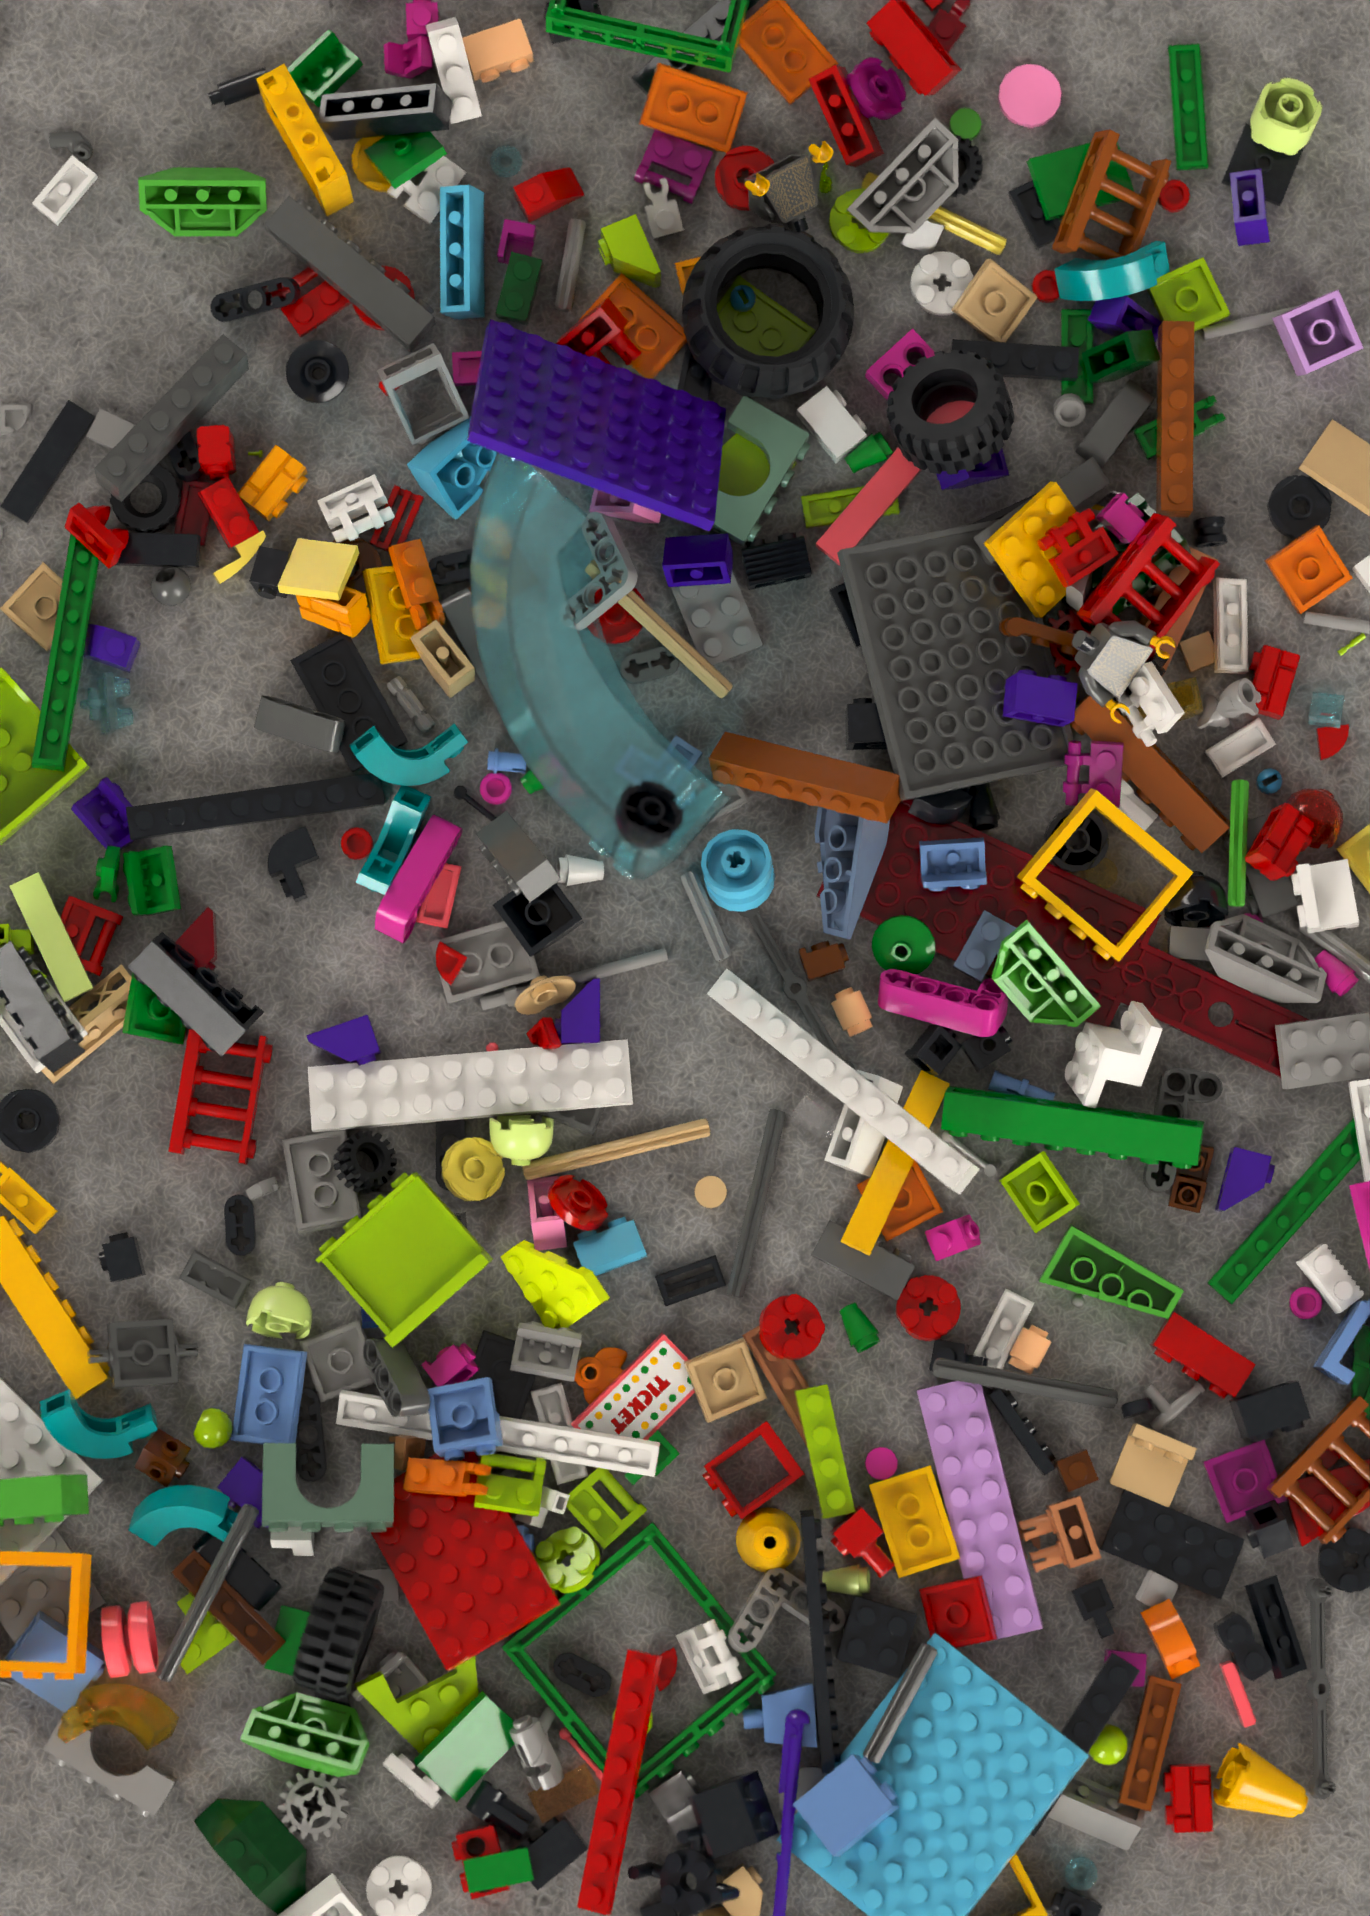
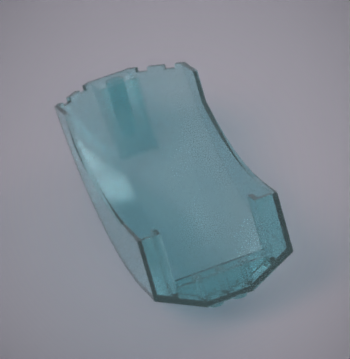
M497 453L484 486L475 522L471 556L472 614L478 651L490 692L504 725L526 764L552 799L591 838L588 844L600 855H604L607 858L611 856L615 860L612 866L624 877H629L631 880L634 877L645 880L674 862L731 798L687 760L656 728L639 706L617 668L606 643L599 617L583 630H577L573 621L576 617L572 618L567 600L592 581L591 577L585 572V568L594 557L582 532V526L588 520L586 518L587 514L567 496L564 498L559 493L560 491L530 464ZM613 544L606 549V560L614 553ZM642 781L659 783L671 790L676 795L674 801L678 804L679 809L682 805L684 811L683 822L674 837L668 843L654 849H642L625 841L620 835L615 822V809L622 793L627 786L631 784L632 787L640 785Z

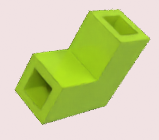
M0 924V948L11 941L18 948L24 946L29 954H34V938L30 929L11 930L9 924Z

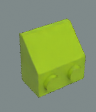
M636 214L601 228V239L597 240L599 245L598 251L605 266L611 264L615 273H623L626 277L651 287L657 288L661 286V270Z

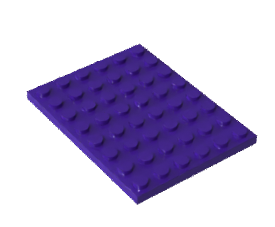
M490 319L485 331L467 441L710 531L715 522L726 408L719 406L713 401H704L692 396L684 390H676L663 385L655 379H647L634 374L626 368L610 365L597 357L581 354L568 346L552 343L539 335L529 334L513 328L507 323H500Z

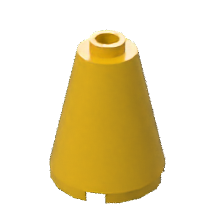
M760 1508L751 1512L742 1520L737 1530L736 1546L740 1557L748 1566L760 1572H767L770 1569L779 1567L784 1569L792 1563L800 1548L801 1540L797 1524L787 1513L776 1508ZM768 1536L776 1539V1544L772 1549L766 1548L763 1544L764 1539Z
M1238 1743L1239 1749L1232 1747L1228 1751L1216 1776L1217 1779L1222 1778L1220 1788L1213 1789V1798L1216 1804L1227 1808L1294 1818L1297 1814L1304 1812L1308 1803V1796H1306L1303 1786L1242 1743Z

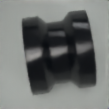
M1212 516L1193 521V526L1198 533V537L1195 540L1196 547L1203 548L1227 544V536L1223 534L1225 517Z

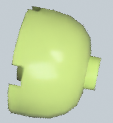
M531 1115L497 1116V1120L490 1118L489 1132L491 1143L501 1157L511 1159L512 1165H530L531 1159L544 1155L552 1144L554 1122L552 1118L542 1116V1122H534V1119L530 1118Z
M278 1282L275 1286H269L259 1291L252 1299L246 1325L248 1326L252 1323V1331L266 1337L283 1339L280 1333L287 1332L296 1334L295 1339H302L310 1333L312 1309L308 1299L301 1292L295 1290L294 1285Z

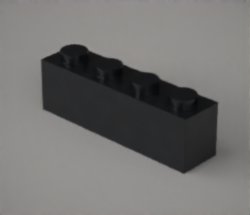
M437 83L324 94L321 97L318 124L334 141L449 130L452 100Z

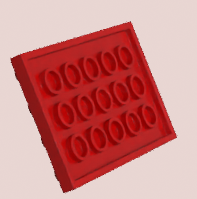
M475 1451L464 1453V1459L459 1461L479 1464V1457ZM434 1454L427 1459L445 1460V1457H439L437 1454ZM406 1472L394 1478L393 1526L386 1527L385 1532H371L447 1671L454 1669L561 1604L509 1512L474 1507L475 1495L467 1494L465 1497L407 1492L403 1489ZM470 1474L469 1483H477V1475Z

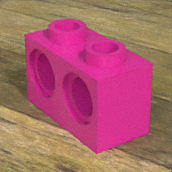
M913 328L866 370L865 378L886 400H888L889 393L894 390L892 386L884 382L883 377L888 373H895L902 378L904 376L903 371L908 366L914 367L915 365L907 360L906 356L909 353L918 352L923 357L926 356V358L935 356L932 348Z

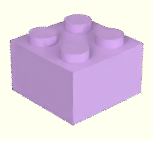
M1339 290L1328 292L1272 318L1297 376L1308 374L1363 349Z

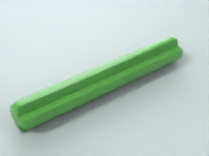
M1239 779L1231 782L1228 905L1232 907L1244 906L1246 894L1247 862L1245 861V856L1247 855L1249 782Z

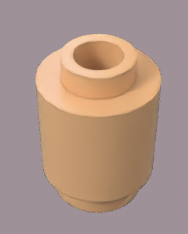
M849 987L834 994L836 1000L831 1005L843 1031L847 1030L849 1037L873 1027L870 1021L873 1017L860 990L854 992L852 987Z
M1032 1324L1029 1330L1023 1327L1009 1353L1011 1358L1008 1363L1028 1374H1032L1034 1368H1039L1051 1344V1341L1046 1339L1049 1333Z

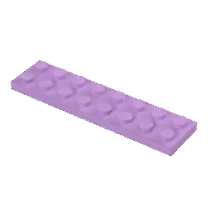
M953 1381L917 1390L952 1534L960 1556L959 1563L963 1579L982 1575L997 1639L1043 1629L983 1385Z

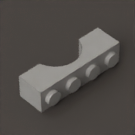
M68 1713L64 1714L43 1750L49 1753L47 1758L61 1767L68 1764L77 1770L75 1775L87 1783L92 1784L95 1780L105 1786L103 1792L118 1801L123 1797L133 1803L131 1809L144 1817H148L149 1814L156 1816L178 1780L151 1763L137 1772L127 1774L117 1773L108 1769L100 1762L95 1753L93 1744L95 1730Z

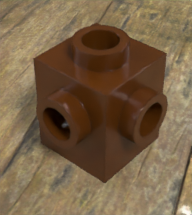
M158 1428L143 1448L134 1468L168 1487L174 1477L180 1480L190 1464L186 1461V1458L191 1448Z

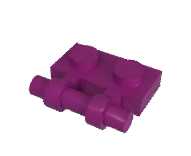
M1071 740L1068 742V753H1065L1064 764L1067 765V779L1063 782V792L1066 793L1065 805L1076 806L1078 804V795L1080 793H1087L1092 788L1100 792L1117 808H1120L1124 743L1091 741L1090 753H1081V741ZM1080 765H1090L1089 781H1079Z

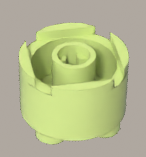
M1283 78L1280 82L1273 84L1270 82L1263 88L1251 115V136L1256 143L1263 144L1271 150L1284 152L1287 155H1295L1309 142L1321 116L1322 105L1320 100L1317 102L1313 95L1314 90L1309 85L1300 80Z

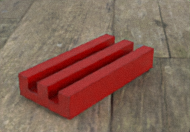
M396 485L392 489L385 508L390 506L393 509L398 495L403 498L384 542L379 541L385 527L383 526L377 530L375 529L370 541L371 545L389 552L388 548L391 547L390 544L409 500L414 501V504L397 544L406 542L424 500L423 496L413 494L411 491L401 489Z

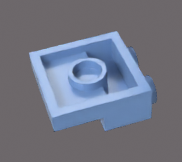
M489 1377L427 1389L430 1397L429 1416L434 1452L439 1457H445V1461H459L464 1459V1453L476 1451L477 1455H489L496 1452L495 1447L503 1446L499 1413L496 1412L493 1385Z

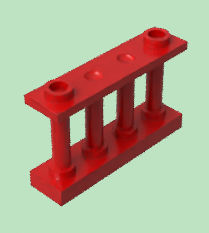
M1154 513L1076 614L1085 622L1094 625L1102 622L1111 625L1113 622H1120L1122 620L1112 612V607L1120 597H1124L1151 621L1147 628L1156 632V636L1161 638L1167 634L1201 588L1214 578L1215 570L1220 563L1217 560L1204 556L1199 561L1171 537V531L1177 524L1168 516ZM1161 546L1190 570L1179 586L1151 562L1153 554ZM1143 571L1171 596L1160 611L1132 587V581L1139 572ZM1150 645L1154 650L1146 661L1150 660L1156 653L1155 646Z
M189 1029L168 1152L184 1155L185 1148L190 1149L191 1146L240 1153L238 1163L244 1165L248 1164V1158L254 1159L257 1140L252 1139L262 1074L264 1063L270 1064L273 1045L268 1044L269 1038L260 1035L258 1046L235 1042L225 1052V1054L256 1058L253 1077L204 1070V1066H199L201 1053L206 1054L207 1051L211 1050L204 1044L203 1038L198 1033ZM203 1082L250 1090L248 1108L243 1109L200 1102L199 1098L194 1097L195 1087ZM199 1114L243 1121L245 1126L242 1141L196 1134L193 1130L188 1129L190 1116L196 1117Z

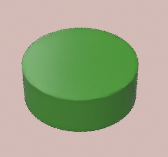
M961 108L954 112L950 119V132L955 137L962 136L961 140L966 141V139L971 141L980 132L981 118L976 111L970 108Z

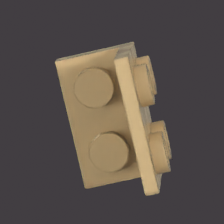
M1133 1423L1110 1478V1483L1169 1507L1188 1460H1193L1197 1448Z

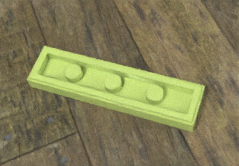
M37 872L10 885V889L63 1001L67 1002L94 989L40 873Z

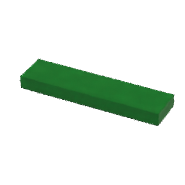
M1200 44L1169 45L1168 60L1176 171L1208 169Z

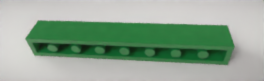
M949 1086L945 1091L941 1129L949 1130V1135L957 1137H967L968 1133L980 1135V1139L985 1141H999L1000 1138L1012 1139L1013 1144L1020 1146H1030L1031 1142L1044 1144V1148L1060 1151L1063 1150V1147L1075 1148L1076 1153L1083 1155H1095L1096 1151L1108 1153V1157L1112 1159L1125 1160L1127 1156L1140 1158V1162L1146 1164H1159V1161L1172 1162V1166L1176 1168L1191 1169L1192 1165L1198 1166L1205 1122L1098 1106L1092 1108L1077 1103Z

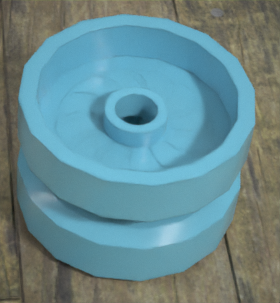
M732 829L719 833L708 842L702 853L701 868L709 897L718 906L729 911L744 912L757 908L768 899L774 888L775 873L769 848L759 835L748 830Z

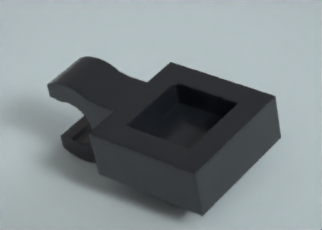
M937 1339L934 1342L929 1370L933 1371V1364L936 1358L988 1366L989 1359L967 1355L969 1345Z
M1102 1578L1072 1590L1071 1592L1083 1620L1086 1621L1093 1618L1101 1638L1115 1634L1106 1614L1107 1611L1114 1609V1606Z

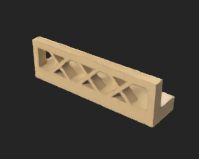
M122 964L95 985L94 989L88 991L69 1007L88 1033L84 1040L80 1042L85 1052L54 1073L46 1067L41 1071L53 1084L123 1027L132 976ZM124 977L127 982L117 990L112 991L113 985ZM99 1000L98 1006L91 1011H87L90 1004Z

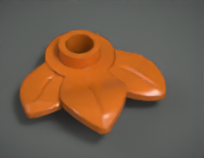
M607 1347L600 1349L594 1357H583L578 1360L574 1381L579 1387L583 1388L584 1398L589 1405L624 1371L621 1367L628 1355L626 1351ZM588 1367L594 1370V1376L591 1379H587L585 1376V1370Z

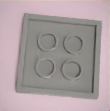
M58 1529L34 1551L73 1553ZM19 1566L0 1586V1622L14 1643L17 1642L39 1610L68 1628L72 1567ZM91 1578L89 1614L106 1603V1600Z

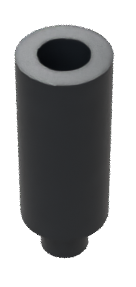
M265 67L217 84L219 89L208 93L212 105L224 102L225 106L261 94L256 79L267 73Z

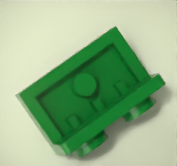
M328 29L298 59L293 61L287 69L301 94L319 108L322 95L334 94L363 66V63L359 57L338 40L334 32Z
M161 846L139 852L128 851L123 853V872L127 878L129 891L128 904L133 915L151 916L181 909L172 846Z

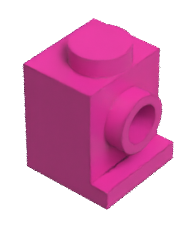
M1125 493L1116 494L1096 518L1122 543H1130L1146 522L1141 519L1143 513L1131 502L1125 503L1128 499Z
M462 1343L459 1347L454 1344L446 1347L437 1354L436 1360L433 1363L425 1361L421 1365L437 1387L465 1382L480 1369L473 1361L476 1358L475 1353L465 1343Z

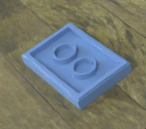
M244 1344L231 1440L262 1445L263 1443H296L307 1352Z

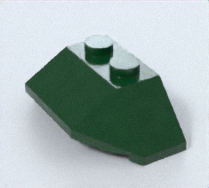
M218 1798L194 1820L213 1850L250 1891L277 1915L306 1894L307 1849L293 1833L289 1832V1829L264 1801Z

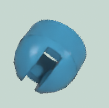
M739 285L732 290L730 303L739 312L749 311L755 304V293L749 286ZM742 290L749 303L744 305L738 291Z
M1264 769L1258 774L1256 785L1262 793L1274 794L1282 786V776L1275 769ZM1276 775L1278 780L1264 787L1262 781Z

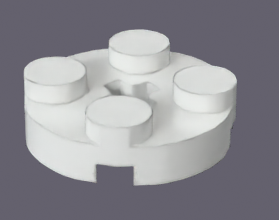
M939 251L923 256L921 261L915 266L910 282L911 293L916 302L926 312L933 315L946 316L953 314L954 312L951 309L974 278L970 265L965 259L951 252ZM941 275L946 276V280L951 282V287H945L943 292L938 291V285L933 284V279L938 280Z
M403 1855L391 1856L382 1860L372 1870L366 1886L367 1899L378 1916H418L425 1910L431 1897V1878L427 1870L414 1859ZM395 1880H401L402 1885H408V1891L403 1893V1899L397 1898L396 1893L390 1892V1887L395 1885Z

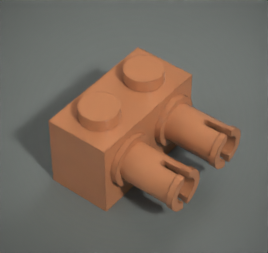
M1076 1495L1046 1505L1047 1510H1045V1514L1025 1521H1019L1020 1530L1034 1527V1529L1022 1533L1025 1542L1050 1532L1054 1535L1056 1534L1057 1537L1056 1545L1035 1552H1029L1031 1561L1045 1558L1032 1564L1036 1573L1061 1563L1071 1569L1101 1559L1081 1496Z

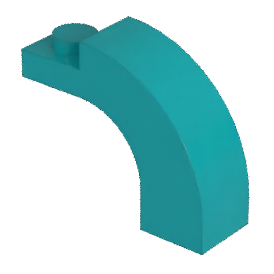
M1154 241L1128 255L1113 259L1089 260L1074 258L1054 269L1060 299L1073 301L1105 300L1134 294L1157 285V278L1170 272L1166 245L1163 241Z
M454 723L427 745L415 750H403L388 743L376 727L373 726L352 742L349 747L361 764L379 779L396 785L415 786L430 783L449 773L450 769L445 760L460 754L468 741Z
M401 785L391 803L379 838L359 872L356 883L365 886L371 891L379 892L383 895L386 894L408 857L432 796Z
M70 1389L40 1401L41 1419L52 1437L66 1449L86 1457L107 1459L133 1453L132 1441L144 1439L158 1430L156 1412L151 1403L124 1415L104 1419L91 1416L83 1411Z
M177 1485L160 1489L147 1496L134 1509L128 1531L154 1547L169 1532L185 1527L201 1529L224 1542L238 1513L227 1508L230 1497L223 1493L201 1486Z

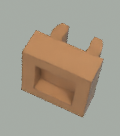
M408 1435L389 1437V1441L395 1443V1469L406 1470L409 1457L424 1458L426 1439Z

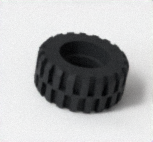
M951 350V353L946 354L944 351L935 352L933 357L926 358L924 356L918 359V364L914 367L908 366L903 371L904 376L897 378L892 386L894 391H891L888 396L887 418L899 449H901L903 456L908 461L913 462L914 466L921 470H926L928 467L930 473L941 474L942 471H947L949 475L958 474V470L966 469L968 472L975 469V465L981 462L983 465L992 459L991 454L994 452L997 454L1004 446L1003 440L1007 441L1012 432L1011 426L1014 423L1013 405L1002 374L987 358H980L979 354L969 351L967 354H963L962 350ZM953 401H970L975 403L966 415L956 421L946 424L926 422L933 411L946 403Z
M339 1566L328 1570L312 1605L296 1655L297 1658L292 1677L298 1686L336 1699L346 1698L349 1695L361 1669L381 1607L384 1586L378 1579Z

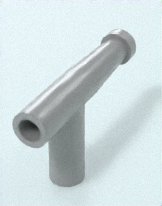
M1198 1381L1171 1404L1153 1384H1150L1143 1391L1146 1397L1152 1398L1153 1405L1160 1412L1149 1423L1154 1431L1160 1432L1200 1393L1202 1394L1205 1391Z

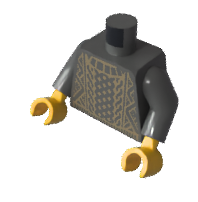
M825 140L822 141L820 148L816 144H811L808 148L812 154L810 157L793 153L745 178L744 186L749 190V209L765 221L779 224L787 222L789 230L795 232L802 230L805 232L809 227L804 213L818 205L817 195L824 163L828 162L834 153L831 146Z
M1134 620L1113 622L1111 625L1099 623L1091 634L1080 630L1074 635L1072 640V646L1079 650L1075 655V661L1081 666L1078 675L1085 692L1102 708L1107 707L1110 710L1111 718L1116 723H1122L1114 716V711L1117 708H1124L1129 714L1130 711L1124 703H1116L1113 698L1120 699L1154 650L1150 645L1155 646L1157 655L1164 659L1169 658L1170 654L1162 651L1160 645L1168 643L1175 647V642L1171 637L1163 636L1158 638L1156 632Z

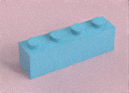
M471 185L440 187V313L453 319L485 317L484 192Z

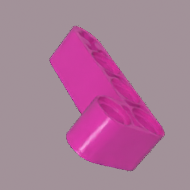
M435 814L431 816L377 909L375 930L403 944L407 941L415 926L417 912L455 849L463 828Z
M888 969L883 971L880 976L877 1003L880 1008L892 1013L979 1037H990L998 1031L1007 1015L1009 998L992 978L985 979L978 990L974 991L902 970Z

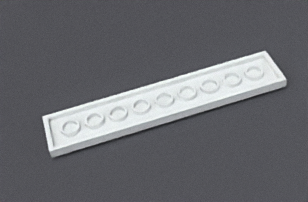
M628 1039L601 1041L600 1043L566 1044L556 1049L532 1047L372 1061L358 1066V1063L308 1067L311 1126L313 1132L633 1105Z

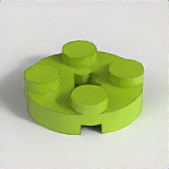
M854 189L840 195L830 212L829 227L832 236L845 249L855 253H867L877 249L890 234L869 232L865 227L859 229L858 224L852 223L854 217L847 211V208L866 189Z
M570 1527L553 1533L545 1541L540 1542L535 1549L536 1560L552 1589L559 1590L561 1593H572L585 1587L594 1577L592 1572L595 1566H599L600 1563L598 1546L589 1535L582 1532L578 1527ZM574 1555V1557L570 1559L571 1564L569 1566H565L562 1563V1560L566 1556Z

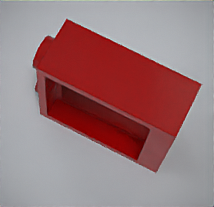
M765 1421L706 1463L704 1468L707 1472L702 1476L713 1491L719 1487L726 1498L721 1503L731 1517L738 1514L743 1519L803 1476L804 1472L770 1424ZM761 1435L788 1475L742 1507L715 1467Z

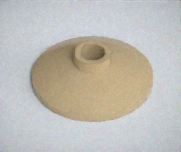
M543 975L536 977L530 982V986L518 996L515 1001V1008L521 1014H537L551 1005L562 1003L568 999L574 992L576 984L569 976L547 977Z

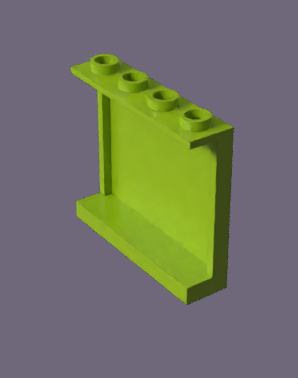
M404 1172L391 1184L394 1190L389 1195L384 1197L380 1194L366 1206L370 1211L362 1219L358 1215L353 1217L342 1227L346 1233L338 1240L333 1236L319 1248L322 1254L315 1259L318 1263H324L387 1335L384 1339L392 1348L493 1260L417 1172L410 1176Z

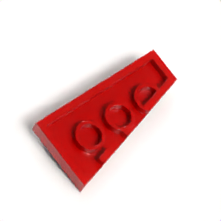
M1370 1459L1364 1460L1370 1466ZM1350 1464L1328 1470L1356 1498L1369 1485ZM1315 1475L1297 1480L1300 1483L1299 1488L1333 1521L1347 1508ZM1290 1496L1287 1497L1300 1546L1303 1547L1319 1537L1325 1530ZM1370 1499L1354 1516L1370 1507Z

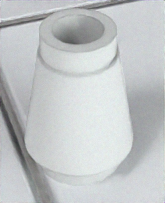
M567 854L565 857H558L556 873L561 879L558 883H565V886L603 880L604 863L603 861Z

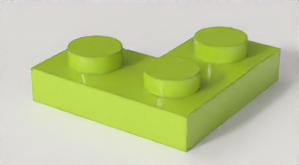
M190 1593L176 1602L185 1616L194 1600ZM207 1612L180 1665L186 1674H189L236 1639Z

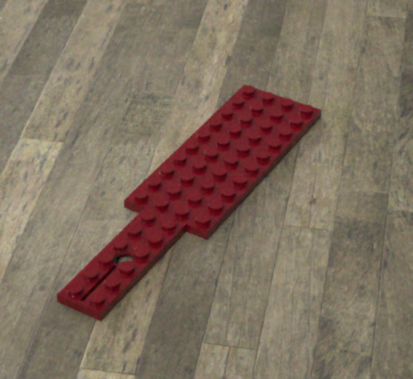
M900 800L890 818L887 844L859 917L878 926L893 916L906 915L917 918L931 930L936 944L935 952L955 962L984 910L1016 928L1027 920L1101 1005L1084 1022L1109 1027L1120 1003L1129 1007L1131 1001L1143 1003L1155 1020L1281 1078L1275 1025L1309 1019L1148 945L1161 916L1159 914L1120 961L1112 957L1105 960L1093 950L1096 943L1087 936L1084 940H1081L1068 929L1072 923L1064 916L1058 920L1044 908L1048 904L1039 895L1034 900L1020 888L1023 882L1017 876L1034 856L959 821L946 825L926 822L908 813L914 800ZM984 838L987 884L980 885L976 889H963L961 886L948 887L944 891H931L929 888H923L919 841ZM1049 863L1035 878L1115 946L1146 910V908ZM823 883L816 895L818 898H820V894L824 890ZM997 955L985 974L989 978L992 977ZM1223 1002L1231 1007L1233 1018L1227 1026L1217 1027L1210 1022L1208 1011L1214 1003Z

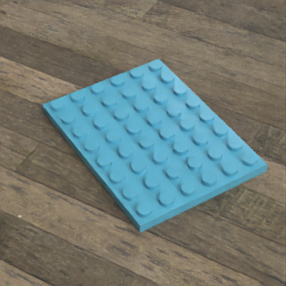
M937 1633L932 1635L927 1644L936 1648L938 1653L881 1761L873 1763L877 1769V1772L874 1774L881 1784L887 1782L898 1797L895 1799V1802L899 1808L840 1857L831 1855L799 1812L795 1815L792 1853L868 1916H968L1090 1756ZM906 1671L841 1754V1762H836L835 1768L852 1754L860 1755L861 1758L864 1757L863 1752ZM780 1834V1836L777 1838V1841H779L780 1843H781V1834Z

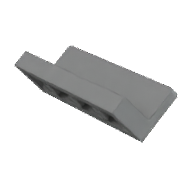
M1075 1774L1047 1817L1119 1848L1129 1850L1141 1829L1146 1811L1117 1803L1119 1792Z

